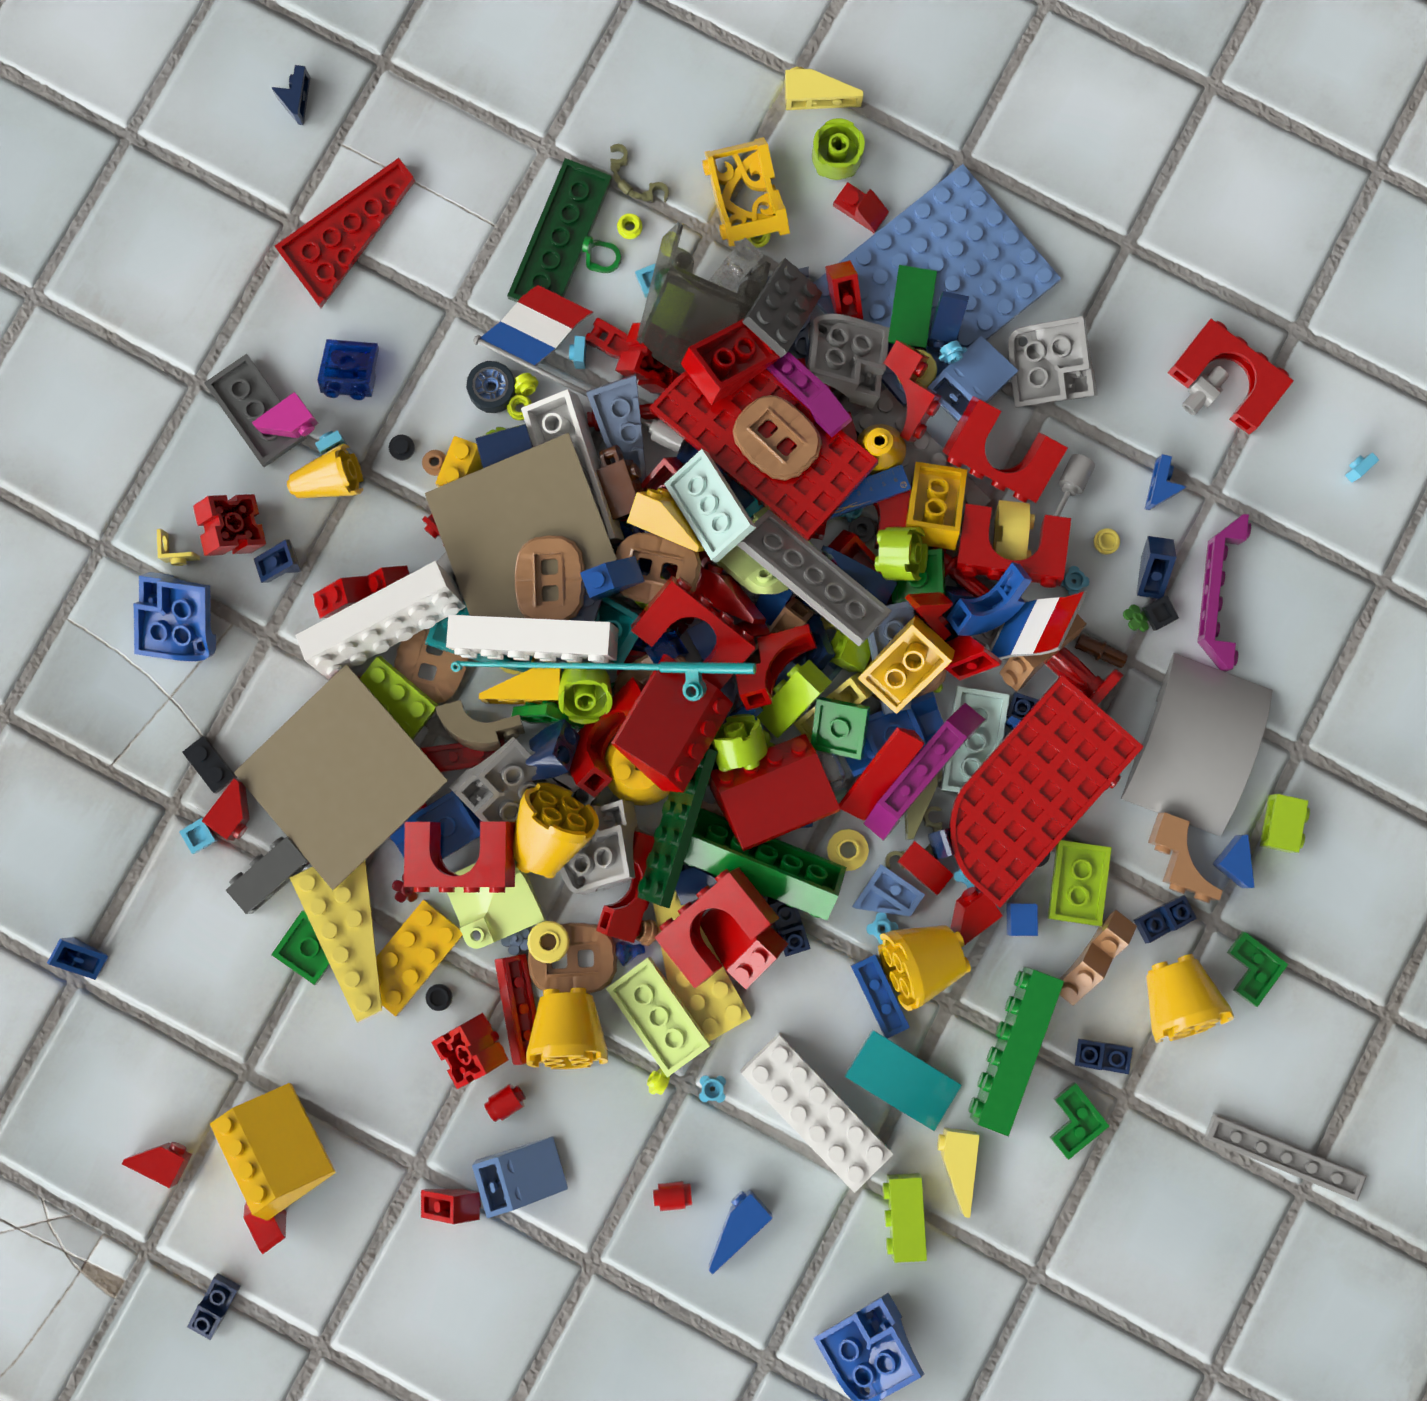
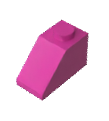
M295 392L252 422L263 434L291 438L307 436L315 429L314 426L318 424L317 420Z

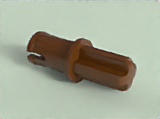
M1081 633L1075 645V649L1094 656L1095 660L1101 659L1118 668H1123L1128 658L1127 654L1108 646L1106 641L1101 643Z

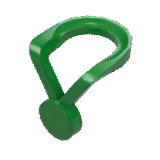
M588 235L585 237L582 251L586 253V267L591 271L600 273L614 272L621 264L622 258L620 250L616 245L601 240H593V237ZM595 246L609 248L615 252L616 260L611 266H600L591 261L592 248Z

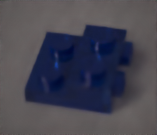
M326 339L317 379L320 393H324L329 398L349 395L354 400L372 397L376 380L375 367L379 352L378 343Z

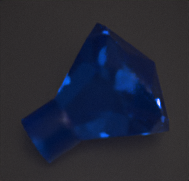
M624 941L617 942L616 956L622 966L628 965L637 955L645 954V947L642 944L633 945Z

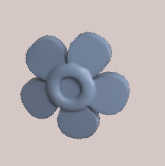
M526 928L501 939V944L509 947L508 952L511 955H518L520 948L527 951L529 948L526 938H528L530 931Z

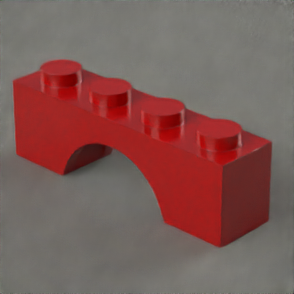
M634 831L633 861L636 878L631 880L630 888L622 899L613 904L604 905L596 931L634 943L636 937L640 934L641 920L649 906V901L637 897L639 893L638 885L644 877L647 867L646 859L652 851L655 841L654 837Z

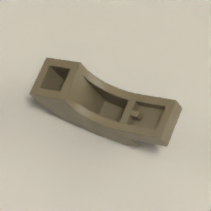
M461 700L435 707L448 734L461 745L473 750L497 751L501 748L500 740H510L512 737L516 739L520 734L525 733L520 715L483 723L473 720L466 714Z

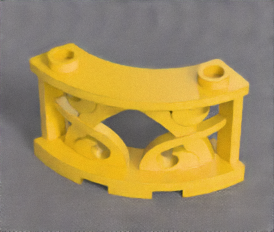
M764 137L754 139L751 142L705 152L706 160H702L705 176L710 175L722 223L719 225L722 240L727 239L729 247L735 246L734 241L778 231L780 236L790 234L786 208L781 199L779 189L776 190L775 185L771 183V179H775L769 146ZM756 150L741 162L739 153ZM732 155L737 168L734 170L729 162L724 161L727 171L725 173L719 172L716 159ZM750 171L751 178L754 174H758L760 179L752 181L747 173ZM741 179L750 189L759 192L765 191L766 193L756 199L752 206V212L744 210L730 201ZM719 183L722 184V185H725V188H724L722 194H721V190H720ZM761 205H766L768 207V209L765 210L760 208V213H757V210ZM726 210L729 213H731L732 216L728 217Z

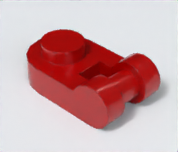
M596 318L591 333H587L585 336L586 343L613 358L619 359L622 351H628L630 347L626 343L628 335L606 321ZM602 333L608 334L605 341L600 339Z

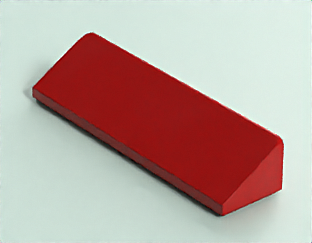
M899 727L895 729L840 801L839 807L841 810L861 820L867 819L877 802L923 747L924 741L915 730Z
M526 954L495 959L513 1065L526 1064V1052L536 1015Z

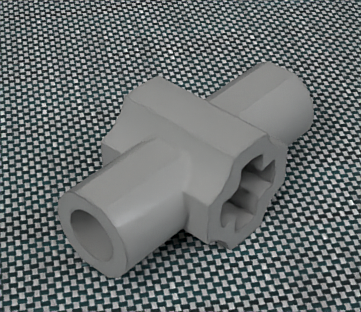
M1215 366L1208 375L1203 373L1188 390L1191 395L1183 402L1182 407L1191 415H1196L1203 406L1208 408L1223 391L1220 386L1229 377L1228 372L1220 366Z

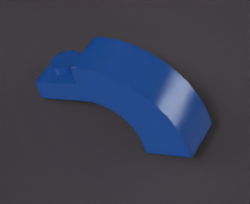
M1012 562L998 583L988 593L974 599L960 598L946 619L955 632L961 636L978 635L993 630L1008 621L1022 608L1025 602L1021 596L1032 579L1020 564Z

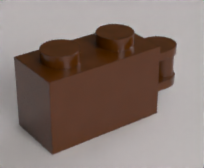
M614 445L599 452L603 468L596 470L612 519L624 520L629 517L636 493L646 490L641 486L639 480L641 473L637 464L633 460L624 459L620 447ZM614 457L616 462L611 464L610 458Z

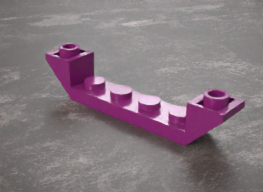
M789 351L766 368L811 411L816 423L831 437L852 421L850 415L831 390Z
M1243 514L1212 537L1207 545L1197 643L1218 669L1224 672L1232 670L1238 662V651L1235 650L1236 643L1215 640V637L1217 638L1220 632V622H1217L1218 612L1221 611L1223 605L1220 587L1224 585L1226 575L1225 571H1222L1223 561L1226 560L1228 555V546L1225 543L1239 545L1249 538L1251 534V523H1248L1249 514Z
M964 703L945 721L882 796L863 824L884 841L898 825L899 819L962 744L972 737L986 719L968 704Z

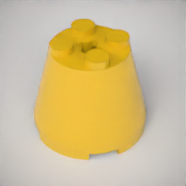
M610 742L605 751L604 759L613 778L607 786L615 796L621 800L633 801L634 805L648 806L663 800L669 795L670 791H662L644 773L636 770V766Z
M537 783L536 787L526 789L520 801L513 837L514 859L517 861L516 867L524 873L533 872L547 878H554L556 873L592 839L599 827L598 816L590 804L584 806L572 797V791L555 784Z
M946 925L891 930L879 935L881 940H883V944L878 946V951L888 982L892 983L894 989L899 992L900 995L897 996L898 1002L908 1011L922 1007L971 971L970 963L962 950L964 940L958 931L954 933Z
M1193 954L1179 957L1177 959L1178 962L1168 965L1167 961L1157 963L1151 966L1152 970H1149L1146 975L1151 1029L1156 1043L1162 1042V1039L1167 1036L1170 1041L1199 1034L1216 1026L1215 1023L1225 1024L1235 1018L1230 1005L1199 960L1194 959Z
M571 988L570 992L560 993L558 989L544 990L543 996L539 999L526 1052V1064L536 1068L539 1067V1063H544L545 1067L558 1070L590 1068L594 1061H599V1064H606L608 1062V1049L593 996L587 993L586 988Z

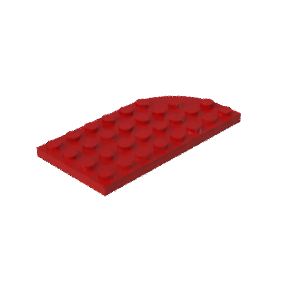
M766 369L737 391L712 405L687 371L675 378L649 407L653 414L698 451L701 449L707 451L717 467L808 542L878 464V459L842 430L831 437L816 423L811 411ZM763 396H778L787 400L798 408L820 433L822 447L819 456L799 477L790 478L786 481L772 479L769 475L761 472L755 465L751 464L735 444L733 428L737 417L749 404ZM767 420L759 427L758 432L763 437L770 438L778 430V427L772 421ZM785 438L777 446V450L784 456H788L797 445L790 438Z
M1063 675L1053 683L965 782L956 796L951 811L950 841L957 864L966 878L999 908L1002 907L1144 747Z

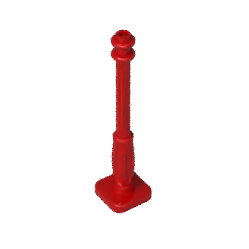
M937 547L931 549H942L944 551L945 577L949 575L976 598L990 591L977 578L964 576L961 572L955 571L957 556L954 558L946 553L947 549ZM1065 647L1045 663L1059 677L1063 675L1097 706L1124 676L1119 670L1114 669L1104 680L1100 676L1096 677L1079 658Z

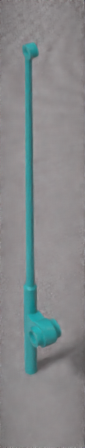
M455 661L451 664V669L454 672L462 670L463 666L659 670L661 673H685L686 682L683 685L682 691L683 695L690 701H697L706 693L707 687L702 680V673H756L755 663L660 662V664Z

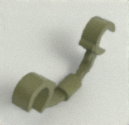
M622 144L610 146L611 152L619 151L624 154L621 159H610V168L614 173L613 177L614 181L618 184L617 187L634 199H642L645 202L651 201L652 203L654 202L653 193L659 189L664 191V202L666 203L669 198V190L666 184L662 182L650 183L649 191L639 194L633 191V187L626 180H621L617 172L620 171V167L623 165H628V152Z
M937 806L929 807L923 817L924 826L932 827L933 832L943 830V822L932 823L928 818L931 811H942V809ZM929 844L925 850L933 856L934 854ZM892 851L886 855L885 866L887 869H891L890 858L893 855L901 857L904 851Z

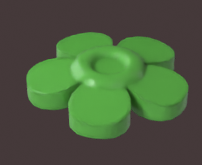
M1131 605L1129 609L1123 612V617L1126 620H1130L1128 623L1129 628L1133 631H1136L1138 628L1142 632L1147 631L1149 625L1144 612H1140L1141 610L1137 605Z

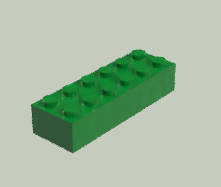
M700 808L684 860L687 865L705 870L716 877L725 869L732 871L739 867L761 895L771 897L785 903L789 907L798 908L814 917L827 921L839 897L847 868L776 838L743 851L726 818Z
M1024 967L1023 971H1018L1014 980V986H1017L1014 996H1009L1005 1005V1011H1007L1005 1021H1000L996 1030V1036L998 1037L996 1046H991L986 1061L989 1062L987 1071L982 1072L978 1080L977 1087H980L977 1098H972L968 1108V1112L971 1113L970 1118L977 1125L1009 1137L1064 984L1063 980Z

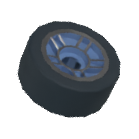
M497 361L479 363L470 371L467 377L466 389L472 403L486 413H498L506 410L509 401L516 395L515 380L512 372L506 365ZM491 383L492 385H495L496 389L493 391H489L488 384Z

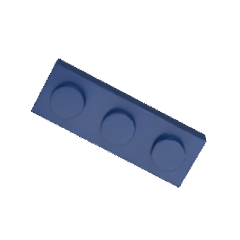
M873 954L850 965L884 1037L888 1039L909 1029L908 1022L876 955Z

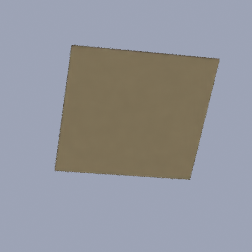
M569 433L425 493L470 616L525 618L520 612L516 600L515 565L517 555L522 546L535 537L548 535L564 536L574 541L582 552L585 571L603 563L617 560ZM556 559L542 561L543 575H555L558 573V561ZM558 586L543 587V601H557L559 598Z
M347 664L234 772L332 890L340 885L448 782L446 777Z

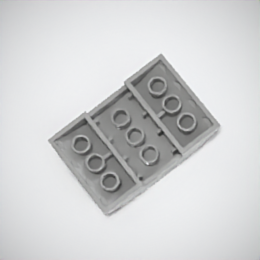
M1173 653L1156 702H1158L1142 744L1144 747L1136 755L1121 799L1157 813L1165 812L1190 821L1189 825L1221 836L1233 815L1253 768L1265 731L1273 690Z

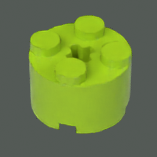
M836 118L825 122V125L815 133L812 147V162L818 175L832 180H842L854 176L860 167L864 152L865 140L863 133L854 126V123L847 119Z
M887 527L885 530H879L877 534L879 556L875 558V570L881 572L886 580L919 581L921 579L919 573H925L928 560L927 544H922L921 536H925L923 529L920 527Z
M563 669L560 675L558 703L560 711L569 716V720L579 724H590L600 720L599 717L605 713L607 715L612 707V691L610 677L606 669Z
M738 714L727 717V723L721 725L711 743L712 750L718 751L715 761L719 770L725 772L742 767L746 770L758 767L760 764L759 760L768 751L759 718L755 720L754 715Z

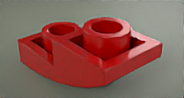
M915 841L912 842L897 861L936 895L942 891L954 876L944 865Z

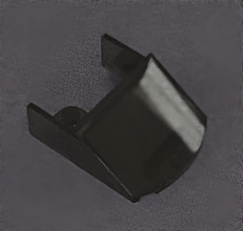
M678 222L662 238L637 341L640 344L644 343L653 352L652 356L659 362L679 373H683L686 370L681 365V362L690 346L746 317L767 283L771 263L764 262L750 273L748 279L740 284L737 293L692 274L694 269L693 257L689 252L678 247L683 229V224Z

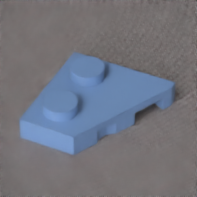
M880 864L852 907L868 911L911 916L925 894Z

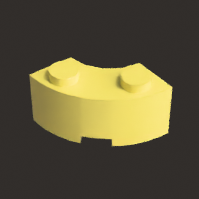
M998 501L994 519L992 548L1005 559L1017 561L1031 556V550H1028L1029 531L1033 530L1035 514H1030V503Z

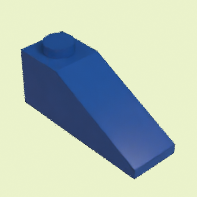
M751 1189L746 1193L741 1191L731 1201L733 1205L730 1207L709 1263V1271L712 1275L773 1219L772 1213Z

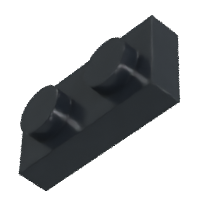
M205 736L199 738L182 752L215 794L230 784L234 778H237Z

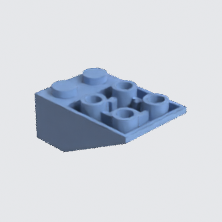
M982 336L967 348V351L962 354V359L947 366L928 386L929 389L942 396L939 400L940 406L957 422H959L973 396L989 403L1019 371Z
M553 1136L477 1159L472 1164L487 1218L516 1210L568 1189Z

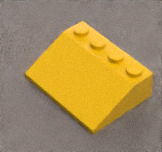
M291 1083L235 1106L210 1123L253 1216L267 1221L336 1173Z

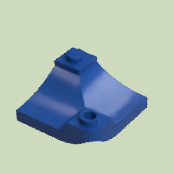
M148 572L140 575L139 602L133 603L134 654L178 661H202L213 656L216 651V634H213L211 631L210 585L180 580L170 574Z
M889 1293L874 1300L814 1337L836 1380L852 1401H880L924 1375L906 1336L901 1321L902 1315ZM869 1387L870 1393L866 1392L864 1388Z

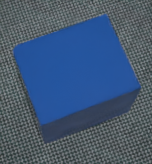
M1007 903V935L1038 936L1037 904Z

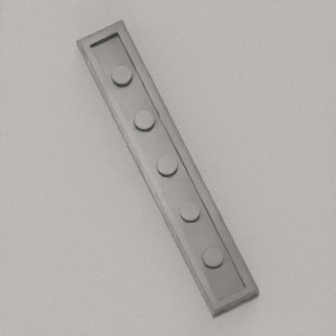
M1214 1113L1204 1136V1139L1355 1201H1358L1366 1179V1175Z

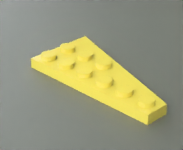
M366 860L334 890L329 887L313 867L290 877L356 1022L359 1023L381 1012L382 1002Z
M676 889L670 908L653 903L658 934L661 932L659 927L671 917L675 920L680 916L677 911L684 905L681 906ZM700 926V933L704 943L715 955V957L719 960L708 938L706 937L704 931ZM661 947L668 983L709 1042L751 1018L724 967L719 969L704 983L694 988Z

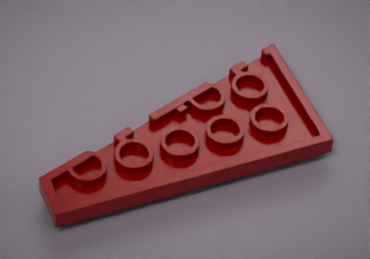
M397 158L275 245L277 251L320 308L324 306L414 184V177L400 158Z

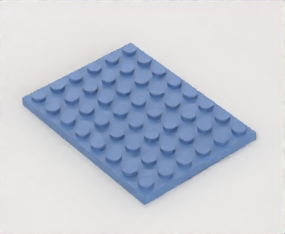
M963 164L839 262L850 260L858 274L864 321L889 328L899 265L937 271L928 338L932 318L942 292L969 296V300L957 337V341H959L962 348H968L980 336L988 340L1061 280L1056 271ZM825 273L814 282L817 288L823 292L817 305L824 314H835ZM888 343L887 356L894 345L892 343ZM926 346L927 353L931 354L936 361L938 369L937 378L950 364L945 363L944 360L940 361L941 353L933 350V347ZM886 366V371L882 375L881 381L903 406H906L907 400L904 388L897 379L896 374Z

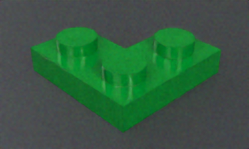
M542 701L540 705L526 702L524 706H514L511 716L520 715L522 721L530 724H554L562 719H566L575 730L582 729L585 725L569 720V716L557 708L558 704L550 701Z
M1243 931L1227 951L1230 956L1248 968L1233 991L1253 1006L1258 1007L1288 964Z
M1075 1082L1053 1098L1069 1118V1121L1053 1133L1050 1139L1065 1158L1069 1160L1110 1126Z

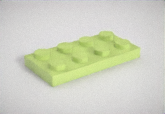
M651 957L646 958L606 988L667 1077L712 1045Z

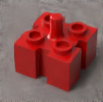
M653 322L632 323L626 339V343L630 347L628 351H622L615 371L625 377L636 374L639 386L652 394L663 393L677 378L678 374L674 372L676 365H681L688 345L675 337H665L666 331Z
M255 494L235 495L229 500L227 495H212L193 505L197 526H204L205 533L200 536L204 556L224 555L231 550L233 554H249L266 545L262 524H256L254 518L259 515Z
M484 1013L477 1015L431 1042L441 1061L445 1059L450 1069L447 1072L457 1089L486 1075L509 1060L503 1046L498 1041L499 1034L492 1030L491 1024L486 1019Z

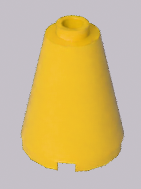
M875 424L864 429L857 437V443L878 459V464L869 474L874 475L903 463L906 455V444L904 438L900 437L901 433L894 427L886 424Z
M347 444L336 446L291 473L289 480H287L289 492L297 498L355 496L361 494L363 488L359 489V482L363 481V475L356 455L348 453L346 449L350 447Z

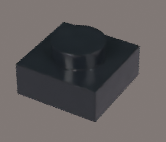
M1168 595L1142 607L1153 631L1179 619Z

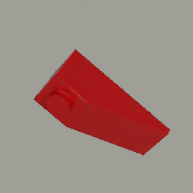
M708 563L707 567L701 566L700 578L694 592L698 597L700 594L706 596L713 603L712 607L749 623L765 624L766 618L732 576L723 573V568L715 564Z

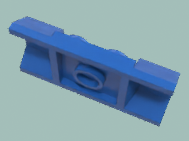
M930 692L912 699L911 709L899 711L897 714L895 712L883 714V711L869 715L864 757L859 760L844 756L848 768L854 777L860 776L897 727L915 730L924 741L920 751L944 724L934 693Z
M451 791L412 815L406 822H441L440 852L443 860L479 838L480 822L482 821ZM405 823L390 836L403 858Z

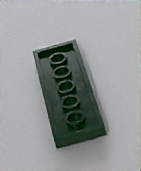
M567 158L564 159L507 297L509 300L518 302L523 295L538 285L562 297L565 296L582 255L584 239L587 235L590 236L612 183L611 175Z
M708 748L683 793L670 791L668 799L662 807L663 815L660 825L654 833L655 841L652 851L646 859L647 867L644 877L638 885V898L670 908L718 751Z

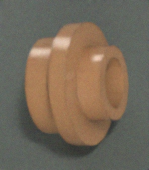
M439 450L427 452L422 459L423 469L429 475L438 476L446 455ZM432 459H439V464L431 466L430 462Z
M650 919L641 921V931L636 940L642 945L650 946L656 941L655 937L658 935L656 922Z

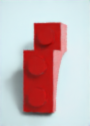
M896 340L883 364L888 366L899 378L906 395L907 417L900 437L907 441L915 442L916 439H921L926 432L927 426L925 424L929 417H933L939 410L941 405L939 400L942 396L916 381L918 377L921 378L928 368L926 362L929 357L907 343Z
M407 565L381 567L367 576L340 578L317 591L313 595L319 618H328L409 575Z
M809 624L757 638L761 663L756 664V673L736 674L739 696L746 710L772 704L773 687L781 671L797 656L817 648Z

